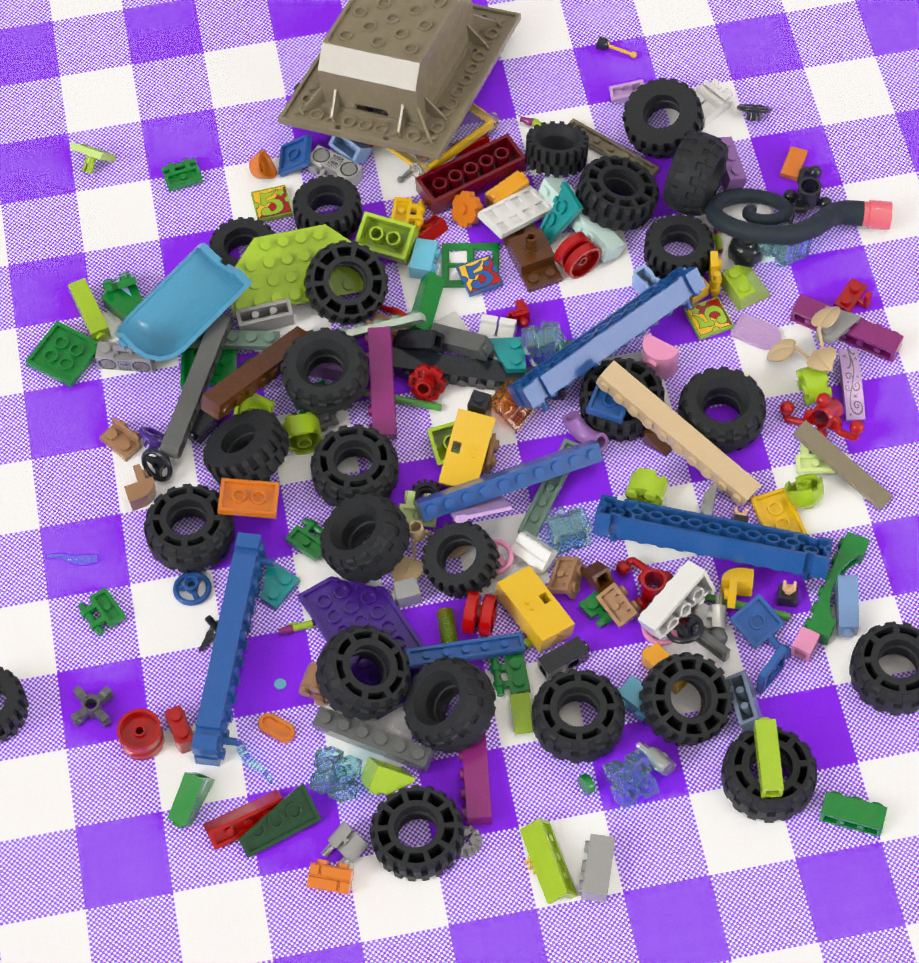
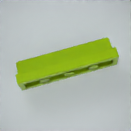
M538 818L521 828L522 838L547 904H552L561 898L573 899L578 896L550 821Z

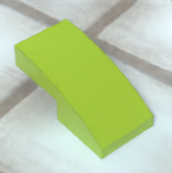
M529 692L509 695L515 735L532 733V705Z

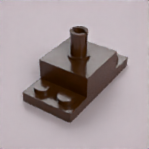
M534 223L501 239L528 293L562 282V276L555 264L554 252L542 229H537Z

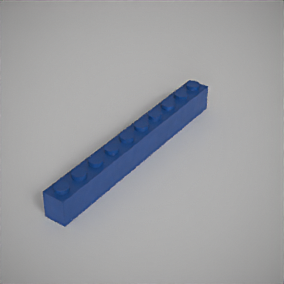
M589 440L413 501L418 518L426 522L601 462L603 457L599 443Z

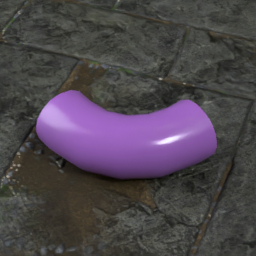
M579 411L569 412L563 417L562 421L565 427L578 442L583 443L593 440L599 443L601 451L607 448V435L591 428L584 421Z

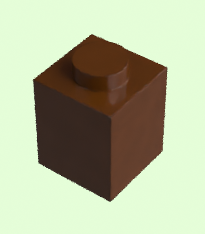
M599 561L582 570L588 586L598 593L614 583L609 567Z

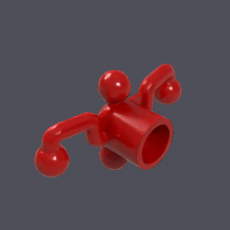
M820 393L817 396L816 403L818 405L814 409L806 410L803 418L790 416L795 409L791 401H783L780 405V411L786 423L801 425L806 420L810 424H814L817 427L816 429L826 438L828 434L825 429L828 428L835 430L836 434L840 437L857 441L865 429V425L861 420H854L849 426L851 432L843 430V422L841 420L843 406L837 399L831 398L827 393Z
M630 557L619 561L616 565V571L620 575H627L631 571V565L642 571L638 575L642 597L634 599L641 608L639 612H642L648 607V602L652 603L654 597L664 589L666 583L673 578V575L669 571H661L655 568L650 569L648 565L639 559ZM649 585H657V586H659V588L654 589V588H650V587H648V586H649ZM680 619L679 622L686 623L690 619Z

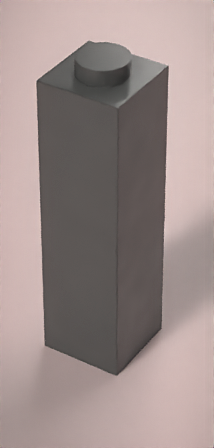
M433 323L430 329L445 335L442 350L486 361L494 347V344L486 335L438 323Z

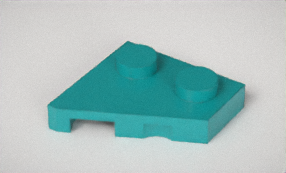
M524 337L489 338L494 344L493 350L496 353V357L502 362L503 368L507 373H526Z
M276 563L274 567L267 566L260 596L261 601L277 611L300 583V579Z

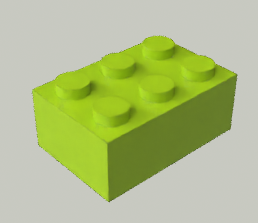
M365 211L355 241L359 242L358 244L364 246V244L369 246V250L373 253L376 252L381 258L409 265L416 238H418L420 231L415 225Z

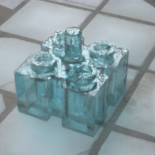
M784 222V223L780 224V226H781V225H787V224H789V223ZM812 239L789 245L759 244L758 251L766 257H775L774 260L777 261V266L783 267L794 263L795 260L807 257Z
M543 320L540 322V328L532 325L521 329L522 348L525 354L528 355L532 366L539 365L568 344L564 333H561V328L557 321L547 322Z
M563 507L557 509L556 514L547 518V539L550 547L558 551L557 555L569 552L571 548L579 549L591 545V524L584 507L570 509L568 514H566Z
M328 746L316 750L313 766L317 768V772L311 775L309 789L320 794L328 792L329 798L340 803L355 799L359 785L355 778L361 774L363 760L351 754L343 756L344 751L334 746Z
M639 749L625 755V761L623 762L616 759L602 766L607 781L613 785L610 789L614 801L622 809L638 803L637 798L640 796L647 799L660 793L655 777L649 773L653 770L648 756Z

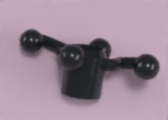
M820 166L802 167L797 177V194L792 189L784 192L783 197L790 203L796 201L795 206H793V216L786 222V225L793 224L796 213L803 214L816 206H819L821 209L832 203L829 197H822L820 199L822 185L817 179L822 174Z

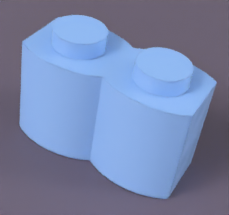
M641 265L633 271L632 287L640 294L660 279L654 276L653 271L649 267Z

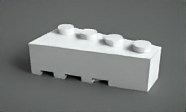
M688 560L679 568L677 574L666 583L664 589L654 597L652 603L641 612L638 621L643 629L661 640L679 624L681 617H687L691 614L693 606L696 604L701 605L708 593L712 595L717 590L707 572Z

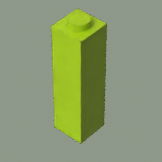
M83 278L68 284L70 294L91 338L102 342L111 338L109 327L86 279Z
M762 717L755 720L753 727L761 798L782 797L784 784L776 719Z

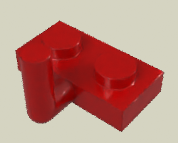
M851 278L833 303V306H839L841 310L850 313L856 305L868 309L871 304L872 293L866 292L867 285Z

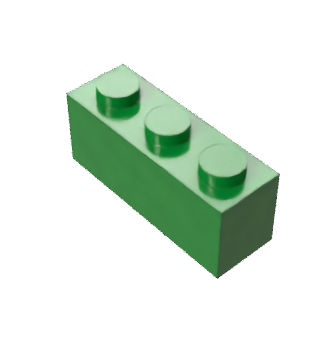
M826 791L819 821L880 837L888 807L883 806L879 802L870 803L863 801L856 796H844L838 791Z

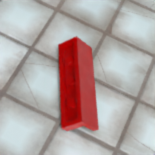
M274 790L204 823L203 827L209 836L213 848L216 850L238 840L241 835L283 800L280 792Z

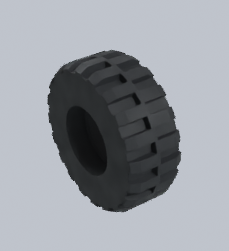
M666 78L652 79L647 81L648 83L638 86L637 90L629 95V101L625 102V111L622 113L624 129L629 142L633 144L638 152L642 151L643 155L647 157L654 156L655 159H662V157H667V159L673 158L679 144L688 133L703 130L704 113L696 92L693 88H689L685 82L681 81L680 83L678 79L670 78V80ZM669 108L679 112L677 120L668 127L654 128L647 124L651 115L660 109Z
M612 155L609 157L602 156L599 159L596 158L584 167L575 195L584 208L582 213L588 216L589 220L603 228L606 227L613 231L622 230L623 232L630 229H638L651 219L659 199V188L654 176L649 173L646 167H642L640 163L629 160V158ZM612 191L618 192V193H620V194H622V195H624V196L615 194V193H613Z
M342 240L335 244H328L317 252L306 270L304 286L306 289L305 296L310 301L309 305L318 312V316L328 319V322L332 324L340 323L341 326H347L348 324L356 325L364 320L366 321L381 307L388 293L387 282L389 277L385 272L386 266L384 262L378 259L380 256L376 252L373 253L369 250V246L365 244L361 246L357 241L350 243ZM339 267L354 269L363 281V289L360 295L351 300L342 299L335 295L329 284L330 276L334 270Z
M621 357L614 358L613 360L607 359L602 361V364L591 368V372L584 376V381L580 386V414L591 428L605 433L608 440L613 439L616 442H623V440H636L637 437L642 438L644 430L650 429H647L637 417H633L628 411L623 423L619 424L587 414L586 408L596 387L597 379L613 361H616L664 402L665 390L662 386V380L658 375H655L656 372L651 367L648 368L641 361L637 362L632 358L621 359Z
M264 409L245 410L240 414L233 415L213 431L203 450V462L220 486L221 478L265 481L285 461L290 447L289 435L273 413Z
M682 652L681 654H673L661 660L647 672V677L641 683L643 690L639 691V699L642 700V704L639 707L641 713L644 712L646 717L644 719L646 725L650 724L653 728L652 732L656 736L661 735L663 741L667 743L674 742L676 746H693L716 736L721 732V728L727 725L729 721L727 717L733 711V706L730 704L734 700L733 692H730L729 687L731 683L729 679L726 680L723 675L725 672L721 667L717 668L715 666V661L710 658L706 660L699 653L691 655L690 652ZM676 682H688L699 692L701 709L697 716L692 718L685 717L674 708L671 701V690Z
M412 785V788L406 789L403 787L395 794L393 792L386 796L387 800L385 802L381 801L378 804V812L373 813L371 818L370 836L376 858L383 864V868L386 871H393L395 877L400 879L406 877L408 881L415 882L416 879L428 881L430 880L429 877L443 875V871L446 868L448 870L454 865L453 860L459 859L462 853L461 846H464L465 841L464 826L460 810L456 808V803L451 798L447 799L446 793L441 790L436 792L434 787L431 786L422 788L420 785ZM423 819L436 826L437 833L435 837L426 845L410 847L399 841V831L406 823L412 820Z

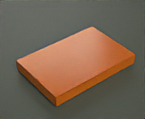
M221 478L218 514L276 519L280 482Z

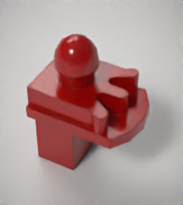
M524 299L516 300V310L509 311L506 318L517 320V326L527 327L530 323L528 307Z

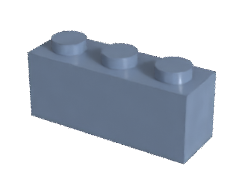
M745 670L726 677V680L729 679L731 683L729 688L734 696L732 701L739 725L745 732L754 730V722L762 718V713L753 683Z

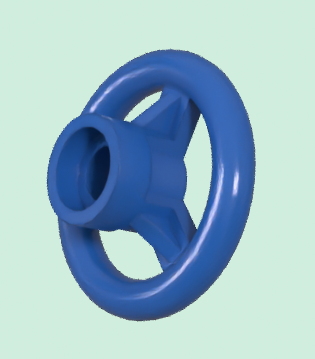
M196 571L183 573L175 580L173 585L174 597L178 602L187 606L203 603L209 597L212 590L209 578L205 574L197 573ZM204 581L206 590L200 597L197 591L201 582ZM179 591H187L189 594H192L194 600L184 599L179 594Z

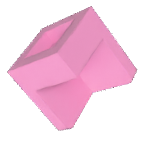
M801 627L792 645L791 655L809 662L819 642L820 634Z

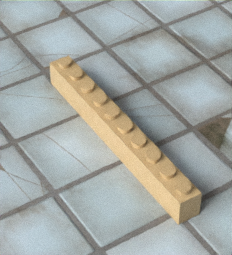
M613 361L597 379L596 384H598V387L603 392L611 395L613 400L617 404L624 406L630 415L637 417L647 429H651L656 433L661 441L669 444L675 453L682 455L689 465L701 471V474L706 479L714 482L720 491L727 493L734 503L740 504L743 507L761 486L757 480L616 361Z

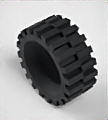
M550 121V124L542 122L541 126L536 124L534 129L530 128L526 135V164L530 166L532 171L536 169V173H545L544 176L547 177L550 175H554V178H559V175L568 177L569 174L574 176L577 174V171H583V168L587 165L589 137L586 135L585 130L581 131V127H573L572 123L564 124V121L559 123Z

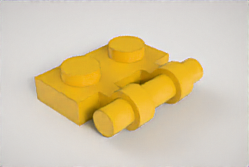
M394 197L391 219L408 224L412 223L420 230L424 223L425 202L419 200L418 204L412 203V198Z
M710 251L708 271L710 293L714 298L720 294V284L722 283L720 270L722 269V259L718 258V251Z

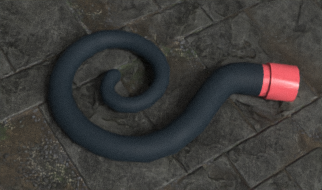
M736 188L715 194L707 202L705 215L707 221L716 230L733 238L759 244L789 245L819 237L837 225L889 230L892 221L893 205L892 201L842 200L824 206L808 219L780 226V224L787 222L794 213L793 205L786 198L765 190ZM740 203H756L773 207L779 210V212L773 214L756 213V205L748 204L742 210V217L746 220L743 221L726 214L723 209Z

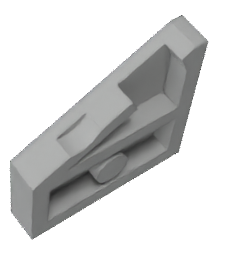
M841 310L838 319L832 326L821 329L823 342L833 345L839 340L840 336L849 331L852 325L860 321V315ZM816 331L814 340L819 341L818 332Z
M710 484L708 492L704 491L700 513L713 515L717 485Z

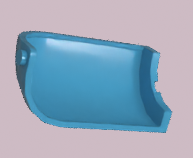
M200 243L127 315L117 327L114 335L119 339L117 342L123 349L129 348L142 358L155 361L173 359L184 352L252 284V281L240 269L230 264L227 266L223 265L221 257L206 243Z

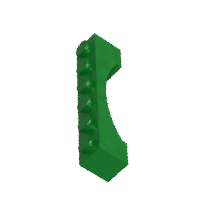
M847 531L845 538L841 537L837 548L840 550L838 554L834 553L831 560L833 567L831 570L828 569L826 579H824L826 584L825 586H820L817 594L820 598L818 602L814 601L810 612L813 615L811 619L807 618L804 624L805 628L820 634L819 643L828 645L835 628L836 620L832 619L830 600L838 575H843L853 565L862 563L870 539Z

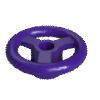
M140 427L138 432L146 440L143 446L146 449L158 450L164 434L150 427Z

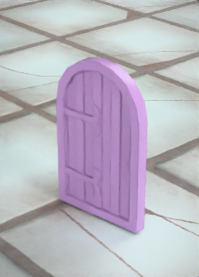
M746 313L741 314L730 333L731 337L762 350H770L782 338L781 332L777 327Z

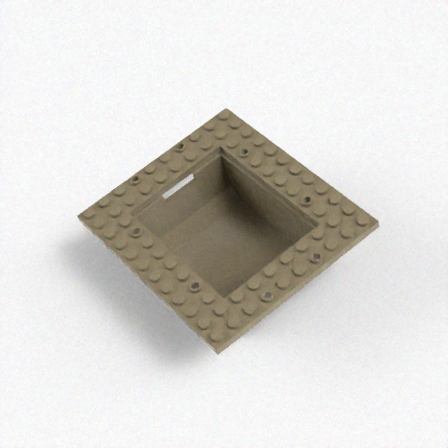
M349 0L322 41L320 53L279 115L278 123L440 160L519 24L521 13L472 4V0ZM357 104L386 110L388 116L356 109Z

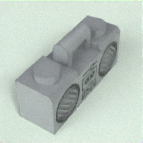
M317 145L310 154V165L307 167L312 174H317V178L321 175L323 177L328 175L340 176L344 180L347 179L352 182L356 187L364 178L363 166L320 145Z
M98 341L95 354L98 369L153 373L155 360L142 358L131 349L127 348L125 350L115 342Z

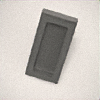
M714 628L710 633L704 630L696 642L721 661L726 662L729 659L731 649L725 645L728 641L725 630Z

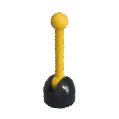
M600 36L597 41V50L605 51L610 48L630 55L631 58L637 57L635 51L630 52L612 46L609 40L603 36Z

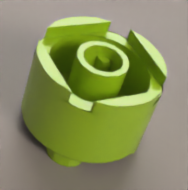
M808 366L795 370L798 379L796 380L799 391L803 390L804 393L802 396L805 406L815 404L816 398L820 393H827L832 398V390L828 386L829 379L826 371L814 370Z
M312 412L285 417L283 427L290 439L289 452L292 450L297 455L313 453L317 443L323 440L319 419Z
M638 468L635 472L632 471L625 496L630 500L662 505L669 482L665 476H657V472L654 470Z

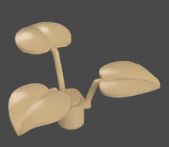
M840 307L824 308L812 317L811 324L817 327L821 350L817 349L809 356L798 346H795L796 341L794 339H783L769 350L766 359L772 362H782L789 359L793 355L794 350H797L807 358L806 364L809 368L832 372L837 351L833 347H824L821 329L829 328L836 322L841 311Z
M413 520L409 523L412 558L404 556L402 561L394 567V570L391 572L394 582L416 577L418 580L423 573V563L415 560V543L421 542L426 535L429 537L431 534L428 529L424 530L423 524L419 520ZM470 546L458 547L448 557H460Z

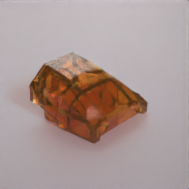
M510 378L493 394L492 410L513 430L519 432L521 430L520 427L535 409L518 407L506 388L516 381L514 378Z

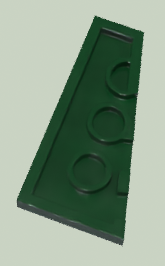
M302 782L238 838L247 858L322 820L305 784Z

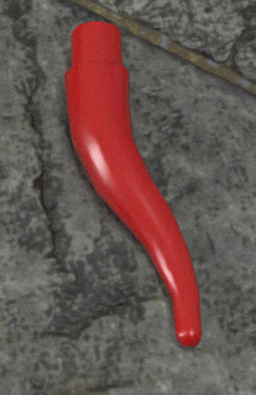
M381 305L379 308L393 315H401V317L408 315L396 307Z

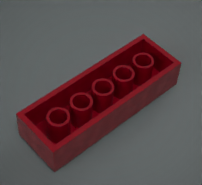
M507 133L416 177V191L431 213L436 215L452 207L455 195H460L462 191H472L477 195L498 185L517 170L519 172L526 171V157Z

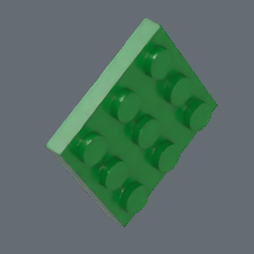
M56 321L26 359L25 363L32 369L72 388L95 359L98 341Z
M187 348L181 353V389L184 387L198 351L197 348ZM223 349L208 388L214 387L237 370L238 350Z

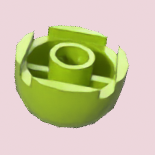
M816 474L795 477L796 481L791 483L789 480L784 485L788 500L794 506L806 510L814 508L824 496L822 477L817 478Z

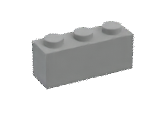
M289 298L235 310L239 330L267 331L294 324V314Z
M590 834V841H585L584 853L588 854L587 860H582L581 872L585 874L584 880L580 879L578 892H582L581 900L600 903L607 902L615 837Z

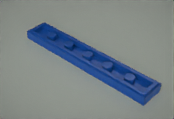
M522 632L405 649L410 662L408 665L410 670L422 668L427 663H432L435 659L444 657H458L466 661L526 652Z

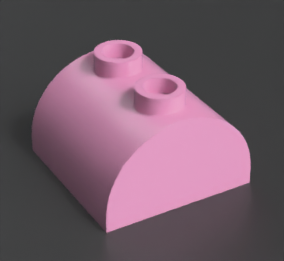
M647 333L643 339L641 362L645 363L648 368L651 367L656 372L655 375H658L661 380L672 377L678 370L680 349Z

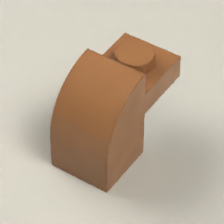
M140 463L132 466L137 482L124 486L132 511L146 507L156 496L153 476H148L146 469L142 470Z

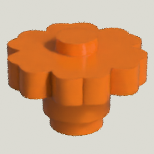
M462 191L460 195H455L452 201L454 208L451 214L453 221L458 222L459 227L471 228L473 224L478 223V212L483 210L484 206L480 202V198L475 197L474 192Z

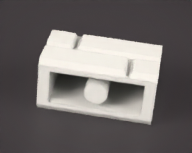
M527 531L520 532L512 546L513 555H515L514 559L521 563L526 562L536 573L548 571L558 553L557 550Z

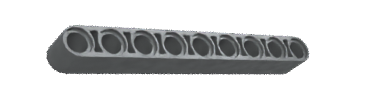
M221 314L205 331L160 445V451L167 457L179 460L182 456L201 407L202 395L207 392L233 323V317Z

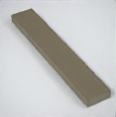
M572 118L569 122L573 124V127L579 126L581 131H586V135L589 137L588 148L598 154L608 157L612 155L622 158L626 157L629 160L640 163L642 167H646L654 177L659 173L660 167L578 120Z
M806 420L792 434L879 511L893 497L891 493Z

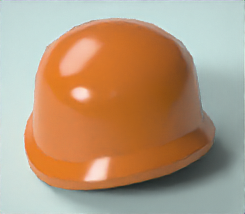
M261 149L250 158L249 170L255 178L273 179L276 177V167L266 150Z

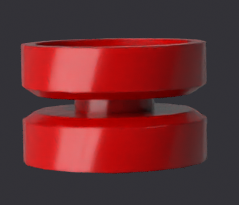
M576 232L567 237L558 246L554 254V260L559 266L564 268V271L572 279H578L589 273L596 266L601 257V250L591 243V240L583 232Z
M469 591L463 614V634L473 635L478 626V632L481 637H490L492 635L497 617V595L487 593L482 602L480 592Z
M142 708L133 709L125 713L118 722V740L124 753L131 759L139 761L149 760L162 750L165 742L164 731L157 715L150 710Z

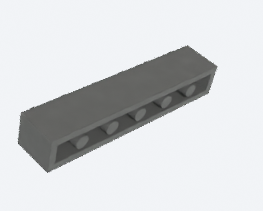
M320 706L312 723L316 731L426 774L434 757L431 748L354 718L344 717L341 713Z

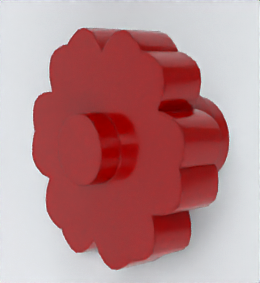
M426 363L418 365L414 372L409 375L408 386L413 388L411 394L419 400L423 398L428 402L437 400L446 389L447 381L442 378L443 371L435 365L431 367Z

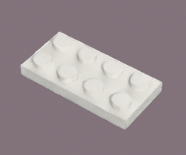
M530 185L479 211L477 217L500 239H503L545 217L547 212L551 211L552 205Z

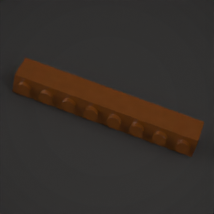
M296 326L202 395L201 410L219 420L223 416L228 415L235 407L240 406L246 399L252 397L258 390L264 388L269 382L275 380L281 374V363H283V355L286 349L292 346V341L298 336H304L306 331Z

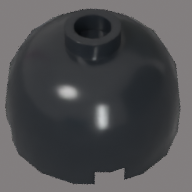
M737 238L731 239L728 246V258H731L734 265L752 268L759 261H762L764 244L748 242Z

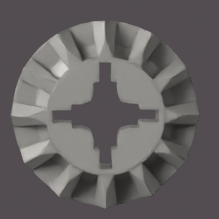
M471 825L464 826V838L470 837V845L464 843V846H461L462 853L460 857L474 856L481 849L482 836L478 829L473 828Z

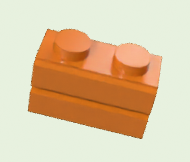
M317 859V863L311 862L307 887L350 895L354 869H349L350 864L338 862L337 866L329 865L327 860Z

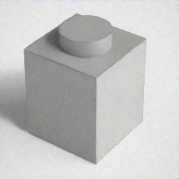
M416 577L393 582L394 590H391L393 600L397 601L399 608L422 603Z

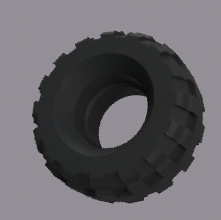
M702 131L690 132L683 138L672 159L664 185L663 200L665 204L669 205L670 209L684 215L701 216L705 214L707 202L717 193L728 160L729 149L727 144L722 142L721 138Z
M322 327L318 331H313V329L306 331L304 336H298L292 341V346L288 347L283 355L281 376L284 388L291 401H294L303 411H311L312 414L320 416L323 413L335 415L340 410L346 411L352 407L354 402L361 399L364 395L365 387L368 386L369 367L365 352L353 336L346 335L345 331L339 329L330 330L328 327ZM323 363H334L343 368L341 376L331 384L318 385L308 379L311 371Z
M721 366L720 369L711 367L705 369L702 374L700 372L690 378V382L684 385L679 398L678 415L723 453L730 454L733 450L740 451L748 447V443H752V441L754 442L758 438L766 417L765 395L763 390L757 386V382L750 375L745 376L743 371L737 368L731 370L727 366ZM724 404L735 409L739 416L731 421L721 422L710 418L705 413V410L712 405Z
M354 424V427L344 425L340 426L339 430L335 432L333 430L324 436V440H320L314 448V454L311 456V477L317 494L329 506L338 507L342 504V501L352 498L355 494L376 493L381 494L384 498L391 496V492L398 483L399 462L396 449L392 446L390 439L386 435L380 434L379 430L372 427L364 428L362 424ZM350 457H363L372 463L367 471L359 475H347L337 469L342 461Z
M189 483L183 484L182 487L178 488L173 486L167 489V493L164 495L160 494L155 498L154 505H150L146 512L144 533L153 557L163 563L164 567L173 571L178 569L181 573H189V571L196 570L198 573L204 571V568L208 566H215L220 562L219 559L221 557L224 558L227 555L231 543L234 542L235 524L233 515L218 514L219 493L213 489L209 490L204 485L192 486ZM186 517H199L206 521L199 531L192 534L183 535L172 531L174 525Z
M359 493L355 494L352 498L342 501V504L330 512L331 515L323 524L324 529L320 533L319 539L321 541L320 548L323 558L339 576L347 581L356 583H369L370 580L377 581L383 575L392 572L394 567L404 558L403 554L405 550H408L410 543L408 541L410 529L406 516L395 503L387 497L384 498L381 494Z
M893 621L885 622L883 626L875 625L865 635L862 634L853 649L849 664L852 687L859 693V698L865 704L872 705L874 710L900 716V713L910 715L916 713L919 709V629L912 627L911 623L903 622V624H896ZM890 654L902 655L913 663L916 673L907 678L890 676L881 668L879 659Z
M354 625L338 632L323 647L316 662L317 671L315 677L317 684L321 688L319 692L323 699L326 698L329 701V706L333 710H339L343 713L344 717L350 719L355 717L365 721L387 714L405 696L408 690V683L411 680V672L408 668L410 662L407 653H403L400 642L398 640L394 641L390 637V633L383 629L379 631L371 625H365L364 627ZM362 656L371 660L379 671V684L369 686L359 682L354 677L350 668L351 657Z
M444 657L435 659L432 663H427L422 667L423 670L419 674L416 673L413 677V682L405 694L407 697L403 703V711L406 714L404 716L406 725L417 741L431 749L443 753L466 750L472 746V743H478L483 738V733L492 724L490 721L496 711V706H494L496 693L489 676L481 668L462 658ZM459 694L455 709L446 719V712L450 702Z
M578 668L568 669L566 673L558 672L552 675V679L545 681L539 687V691L534 697L531 713L533 732L539 740L540 746L545 751L552 753L556 759L562 761L563 759L569 760L570 763L579 764L580 761H587V763L597 761L598 757H603L610 753L622 736L625 725V706L621 693L617 687L610 683L608 678L604 675H596L595 671L588 669L578 671ZM581 701L594 707L598 716L588 725L573 726L562 720L559 716V711L570 702Z
M777 727L781 764L784 765L789 773V778L783 783L784 791L782 797L761 798L760 783L750 772L751 765L757 761L754 730L745 731L735 741H732L723 758L721 783L724 794L738 812L745 813L747 818L754 821L760 819L764 820L765 823H774L776 820H789L793 815L802 812L806 808L815 791L818 776L815 757L813 758L811 754V748L806 742L800 741L798 735L792 731L789 733L785 732L781 727Z

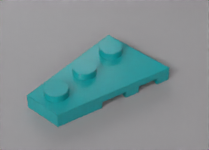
M562 181L559 195L554 197L552 201L554 205L551 211L547 212L540 226L550 245L584 209L568 182Z

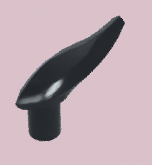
M211 615L205 618L210 627L202 641L199 652L211 643L216 634L219 620L215 621Z

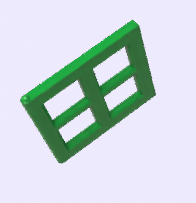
M442 243V278L446 279L443 288H465L461 280H449V268H456L457 265L463 264L449 263V251H467V262L474 260V251L492 250V260L499 272V243Z

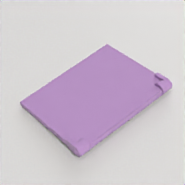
M499 496L449 514L456 523L466 522V519L512 510V506L503 496Z

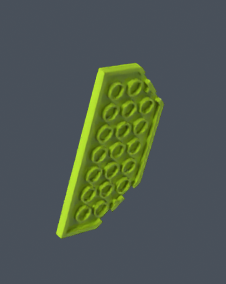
M326 224L253 238L235 266L252 281V284L230 305L233 318L236 317L235 310L288 298L290 299L291 306L310 303L309 299L305 296L304 279L311 260L319 250L325 248L330 243L335 244L342 240L351 243V241ZM339 267L330 276V287L338 297L362 292V278L354 269Z

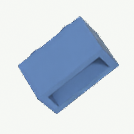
M332 136L328 144L342 156L355 163H365L372 150V147L367 143Z

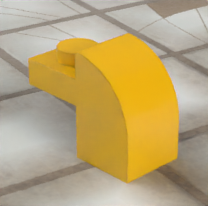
M733 568L723 574L720 593L724 594V600H727V608L735 609L736 595L752 596L754 569Z

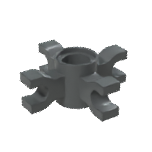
M79 685L73 689L75 697L82 704V708L70 716L72 723L77 728L87 718H97L105 728L112 723L109 720L110 717L102 708L103 704L114 698L112 690L108 686L104 687L97 696L94 694L87 695ZM90 705H96L94 708L88 709Z

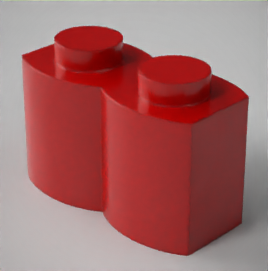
M179 705L166 710L165 718L178 751L181 754L192 751L191 745L194 734L188 723L185 711Z

